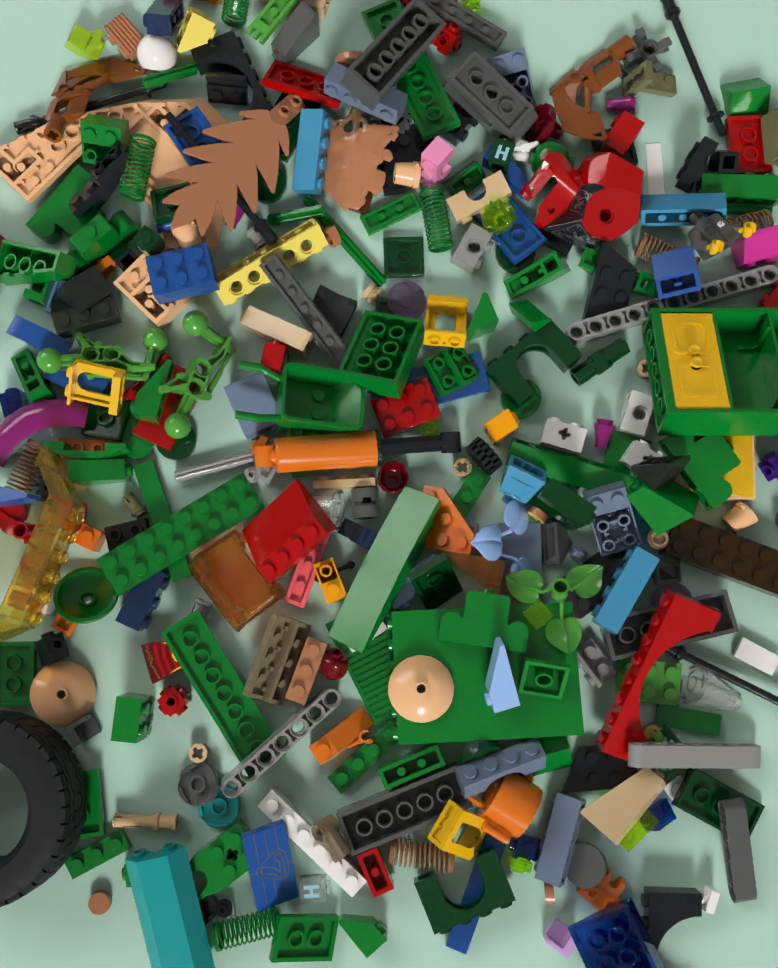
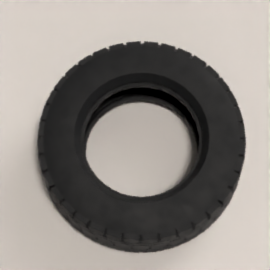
M0 711V763L8 767L21 782L27 798L28 818L24 833L16 847L8 855L0 856V907L13 903L51 878L63 866L79 841L86 818L84 813L87 811V798H85L87 788L86 782H83L85 777L82 767L78 766L80 762L75 752L72 753L73 749L66 740H62L64 737L60 733L52 729L44 721L15 711Z

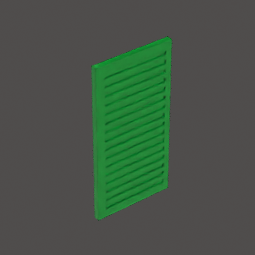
M384 618L383 622H384V624L386 625V627L388 628V623H387L386 619ZM335 619L325 624L329 633ZM388 629L372 639L364 654L358 651L352 653L348 646L333 639L336 648H340L349 656L347 670L375 727L393 718L392 704L388 694V683L391 676L390 660H394L393 652H389L388 638L393 637L392 631H388Z

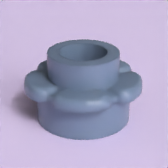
M577 546V548L571 547V552L568 555L573 561L580 565L584 561H588L586 556L588 553L580 546Z

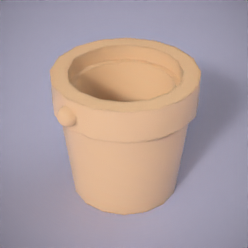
M420 162L395 163L393 183L418 189L421 176Z
M196 220L187 225L171 229L181 248L202 243Z
M739 500L723 517L722 521L729 530L737 535L750 525L755 524L758 518L744 502Z

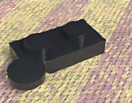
M214 894L206 896L199 901L205 925L216 915L221 918L228 917L233 910L231 901L228 899L218 900Z

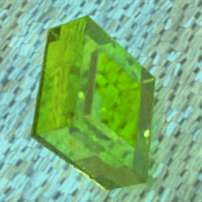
M540 599L522 613L535 630H538L553 617V614Z
M509 852L507 862L511 870L523 874L524 871L531 872L533 864L530 859Z

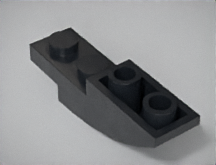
M121 143L112 147L102 161L100 160L95 163L91 170L94 180L87 182L84 189L71 198L69 207L72 214L77 218L92 205L99 210L119 184L128 156Z

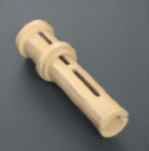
M161 812L154 813V815L114 813L112 819V827L149 828L155 832L172 830L173 833H177L180 825L179 813H174V815H165Z

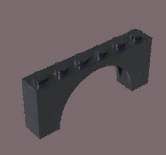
M233 30L208 40L207 44L190 49L201 76L207 74V72L247 76V84L253 92L249 110L261 109L270 111L273 109L271 102H266L265 100L267 94L264 87L258 85L259 77L256 70L250 67L252 62L248 53H244L242 50L244 45L241 37H236Z
M644 886V893H641V906L644 907V916H641V928L644 930V938H641L640 942L641 951L644 953V961H641V968H657L656 958L659 944L671 927L684 919L702 917V894L696 888Z

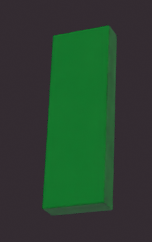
M411 191L360 216V221L368 236L422 211V207L414 192Z
M657 704L654 724L719 736L722 715Z

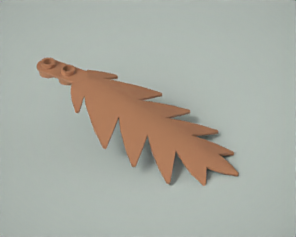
M289 94L270 111L261 109L242 111L239 113V116L249 119L203 129V134L229 143H216L184 149V154L210 163L180 168L165 174V177L195 183L173 192L162 200L163 204L179 205L170 228L173 230L196 220L200 235L204 236L211 224L216 203L218 202L228 230L232 232L236 217L237 185L252 213L255 214L258 201L257 167L271 193H274L279 169V143L285 156H288L290 142L286 124L297 116L301 109H304L303 99L298 95Z

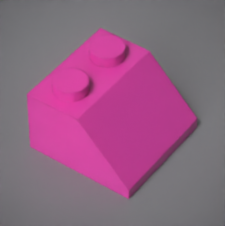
M778 225L756 230L749 238L741 236L730 247L737 270L743 268L745 271L751 270L759 264L764 263V266L776 262L778 258Z

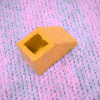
M506 409L484 424L483 430L492 445H495L517 430L519 420L514 412Z
M333 557L313 564L327 604L346 598L347 592Z

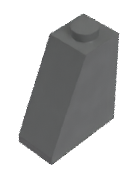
M303 0L271 43L272 56L279 62L291 64L320 36L317 13Z

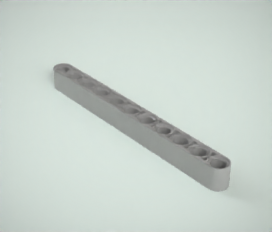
M766 265L702 284L701 290L663 299L658 297L572 323L566 330L565 335L574 345L644 325L649 315L648 307L671 308L668 302H672L675 308H701L770 287L778 280V268L774 265ZM764 273L769 275L770 280L765 278ZM745 279L751 282V286L746 284ZM726 285H729L732 291L727 290ZM706 290L711 291L713 293V297H710L707 294ZM687 296H691L694 299V303L688 301ZM634 312L637 320L631 319L629 313ZM610 319L617 320L618 326L612 325ZM590 325H597L599 331H593ZM571 330H577L580 337H574L571 334Z

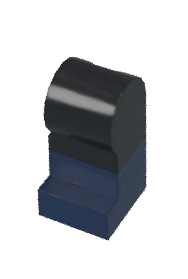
M344 518L337 532L368 550L378 532L347 518Z

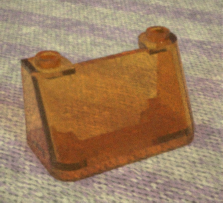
M234 529L196 554L189 565V569L235 631L240 632L283 599L286 594L280 583H268L244 551L247 543L245 537Z

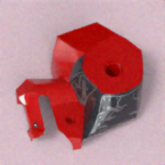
M547 151L540 159L542 165L528 184L524 183L519 193L529 201L536 196L551 177H556L557 184L538 207V215L534 225L538 229H544L584 251L586 246L593 249L599 247L601 242L608 243L637 224L643 200L645 172L612 152H596L582 161L576 171L562 153Z

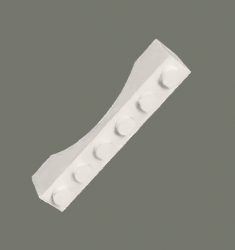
M274 785L261 799L257 807L273 822L283 819L287 835L351 897L367 882L362 868L350 857L345 856L337 863L333 861L323 843H318L311 833L312 825L279 788Z

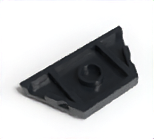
M605 242L600 243L582 320L627 307L637 269Z
M597 745L579 746L575 754L574 763L570 767L568 779L563 786V792L613 789L639 771L637 768L627 766V761L601 752Z

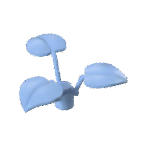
M512 500L508 502L503 513L504 521L510 528L501 533L498 526L494 524L487 525L474 536L470 544L489 561H495L499 557L514 561V564L510 567V574L521 570L535 571L534 565L528 557H520L518 560L516 557L502 553L503 542L501 538L512 533L513 530L517 535L523 534L529 522L524 503Z

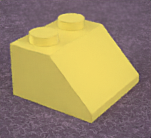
M188 6L174 41L178 52L182 53L207 44L209 38L213 39L216 27H214L215 23L211 16Z

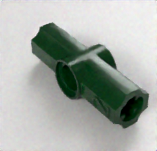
M620 337L604 349L597 350L586 361L569 372L571 378L578 386L583 385L595 375H600L613 366V363L630 353L629 346Z

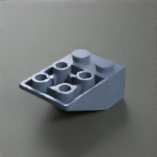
M524 48L485 59L534 106L533 109L537 107Z
M623 480L582 492L583 498L597 507L594 511L596 517L591 525L601 557L636 546H642L629 499L626 497L627 490Z

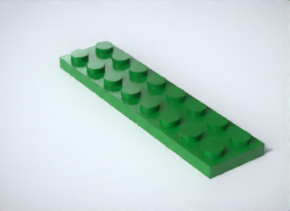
M389 0L361 12L373 40L403 10L399 0ZM424 53L400 79L396 87L398 90L408 94L406 107L423 141H427L460 127L461 121L443 89L428 56Z
M242 472L97 558L96 561L117 595L120 596L261 511L265 506Z
M196 610L163 630L160 634L236 757L241 762L271 736L273 731L254 700L242 694L245 687L201 614ZM277 739L276 745L281 746L280 742ZM261 752L259 759L261 761L268 760L270 752ZM246 766L244 770L249 776L253 773L254 768Z

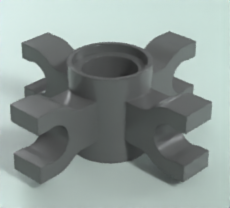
M643 27L636 29V35L632 39L639 50L625 55L626 59L623 60L625 68L627 69L636 63L641 64L645 60L652 61L653 71L659 72L663 67L657 60L656 55L669 51L668 46L672 45L670 37L668 36L656 42L653 39H647Z

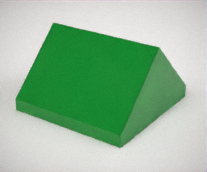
M761 78L720 85L727 117L768 114L771 85Z
M485 292L482 294L468 327L466 341L479 338L494 332L499 319L488 294Z
M522 658L518 693L562 700L571 665Z
M566 736L538 737L546 754V768L532 773L533 776L572 766L571 750ZM521 738V741L524 742L532 738Z

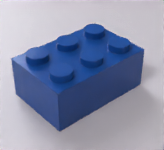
M206 242L145 257L153 296L160 305L220 290L212 252Z

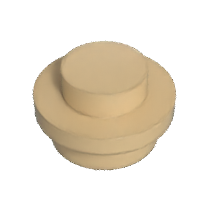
M651 530L647 535V542L654 549H662L667 546L669 536L667 532L657 536Z

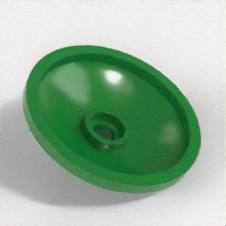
M82 567L71 571L59 581L53 595L54 606L59 615L65 620L77 624H87L102 619L112 611L118 600V595L103 570L98 567Z

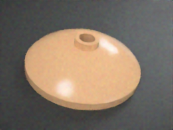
M424 655L409 657L400 662L390 676L388 683L389 699L394 709L407 720L419 723L433 721L443 715L452 702L454 695L452 676L445 665L433 657ZM423 684L426 690L424 693L417 691L418 685Z
M58 661L44 667L36 675L30 688V702L33 710L42 720L53 725H69L81 719L90 711L96 698V685L91 673L82 665L71 661ZM60 690L65 691L66 696L64 698L58 697Z

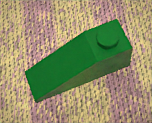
M553 251L506 279L503 283L511 299H515L558 279L571 270L563 254Z
M29 348L11 358L24 391L32 402L43 399H58L50 382L43 378L44 372L37 366V361Z
M168 359L137 392L136 398L131 401L130 411H132L131 413L135 419L160 424L168 393L160 394L158 387L165 385L172 379L175 370L172 360Z

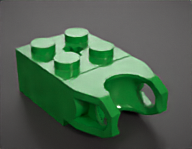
M242 818L198 850L189 862L191 871H202L207 877V885L198 895L199 901L206 896L219 893L248 871L241 834L250 831ZM231 850H237V855L232 854Z

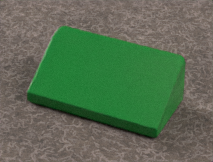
M472 161L444 181L442 185L451 196L462 190L467 194L481 184L486 175L479 162Z
M528 300L508 304L511 313L534 333L551 321L549 317Z

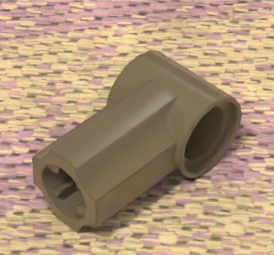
M329 814L311 826V833L318 843H323L333 861L337 863L352 851L339 832L340 824L335 816Z

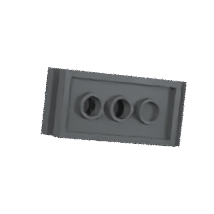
M475 50L450 76L443 88L492 136H497L500 139H509L515 144L538 119V115L533 109L534 106Z

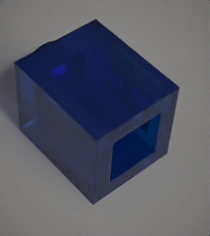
M9 388L5 390V393L0 394L4 418L21 407L28 405L25 392L17 388Z

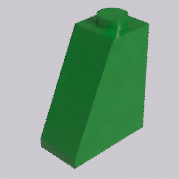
M126 459L68 460L69 482L80 486L131 482V476H133V466Z

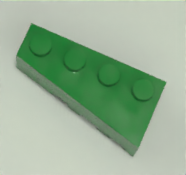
M2 239L0 249V283L12 286L70 280L73 278L78 260L61 251Z

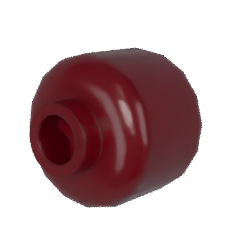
M340 648L326 650L320 665L321 673L329 680L343 678L347 673L349 665L348 654Z

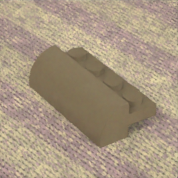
M271 614L242 692L243 695L260 699L267 703L283 705L311 625L284 615Z

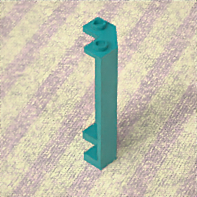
M168 842L163 845L162 849L156 852L145 850V848L135 850L131 856L125 859L151 968H215L186 846L176 842Z

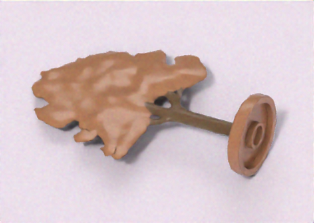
M363 51L342 52L335 57V62L349 68ZM351 106L347 117L338 120L331 118L332 127L329 129L328 135L330 145L326 152L327 168L324 169L325 187L323 190L344 211H347L348 208L359 210L366 202L365 197L368 191L372 192L374 197H377L383 190L386 173L378 170L377 166L383 160L390 162L393 159L392 152L384 148L391 140L395 141L399 136L397 132L400 129L394 124L379 125L373 123L369 125L366 118L362 116L361 110ZM353 120L352 130L345 132L343 129L345 124Z

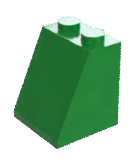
M637 475L633 477L634 480L629 486L630 489L626 497L657 536L694 517L699 496L695 492L675 481L653 490Z

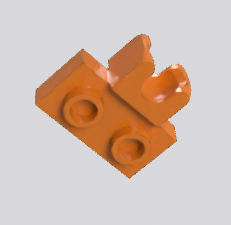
M607 867L606 877L600 884L594 888L583 889L578 887L576 890L577 894L613 920L625 904V900L619 895L625 889L626 882L623 877H619L616 881H610L612 873L610 867Z

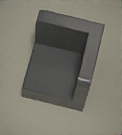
M93 713L82 717L64 728L74 747L81 745L102 732Z

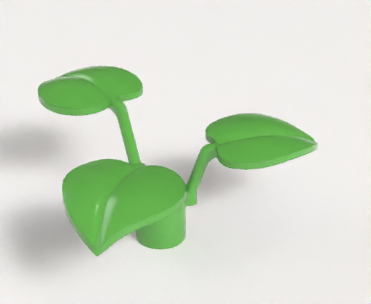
M596 564L576 566L569 570L565 579L557 578L553 581L552 586L548 585L543 590H541L544 585L543 578L534 570H521L507 574L505 576L507 588L518 602L534 604L538 601L539 594H545L550 591L553 599L559 601L560 619H552L548 622L545 628V636L553 647L565 654L572 653L580 643L582 628L576 618L567 617L564 619V599L567 598L569 591L572 592L574 590L582 598H591L597 595L602 586L603 566Z

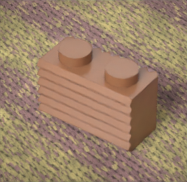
M120 13V15L114 17V20H111V22L104 26L107 32L105 36L112 46L116 44L119 47L118 52L124 60L129 59V61L134 63L138 60L137 46L143 36L123 13Z

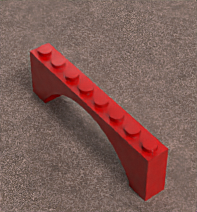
M670 589L666 590L665 594L660 598L657 612L651 617L647 633L642 636L640 648L632 658V665L623 677V684L614 696V703L605 715V722L601 730L596 734L595 743L601 752L628 761V742H649L643 732L639 714L641 689L649 670L657 659L676 643L695 634L706 631L712 633L722 613L697 600Z

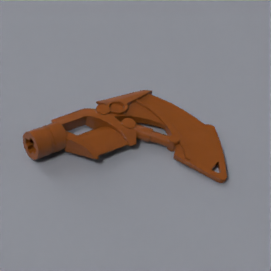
M624 35L607 49H601L583 62L579 70L575 71L573 68L549 89L550 96H553L556 114L562 123L563 132L592 141H607L600 113L591 111L592 93L601 92L602 88L618 76H623L619 61L626 54L635 50V44L628 35ZM607 57L611 60L601 69L593 73V68L597 66L599 63H601L603 60H605ZM582 85L584 108L576 104V96Z
M115 57L86 64L70 71L66 69L61 74L51 96H56V98L50 102L45 117L47 121L43 132L45 138L54 143L62 140L66 126L86 114L85 109L89 97L92 96L91 91L103 84H109L110 81L116 84L147 73V70L138 64ZM66 107L65 112L58 114L61 108Z

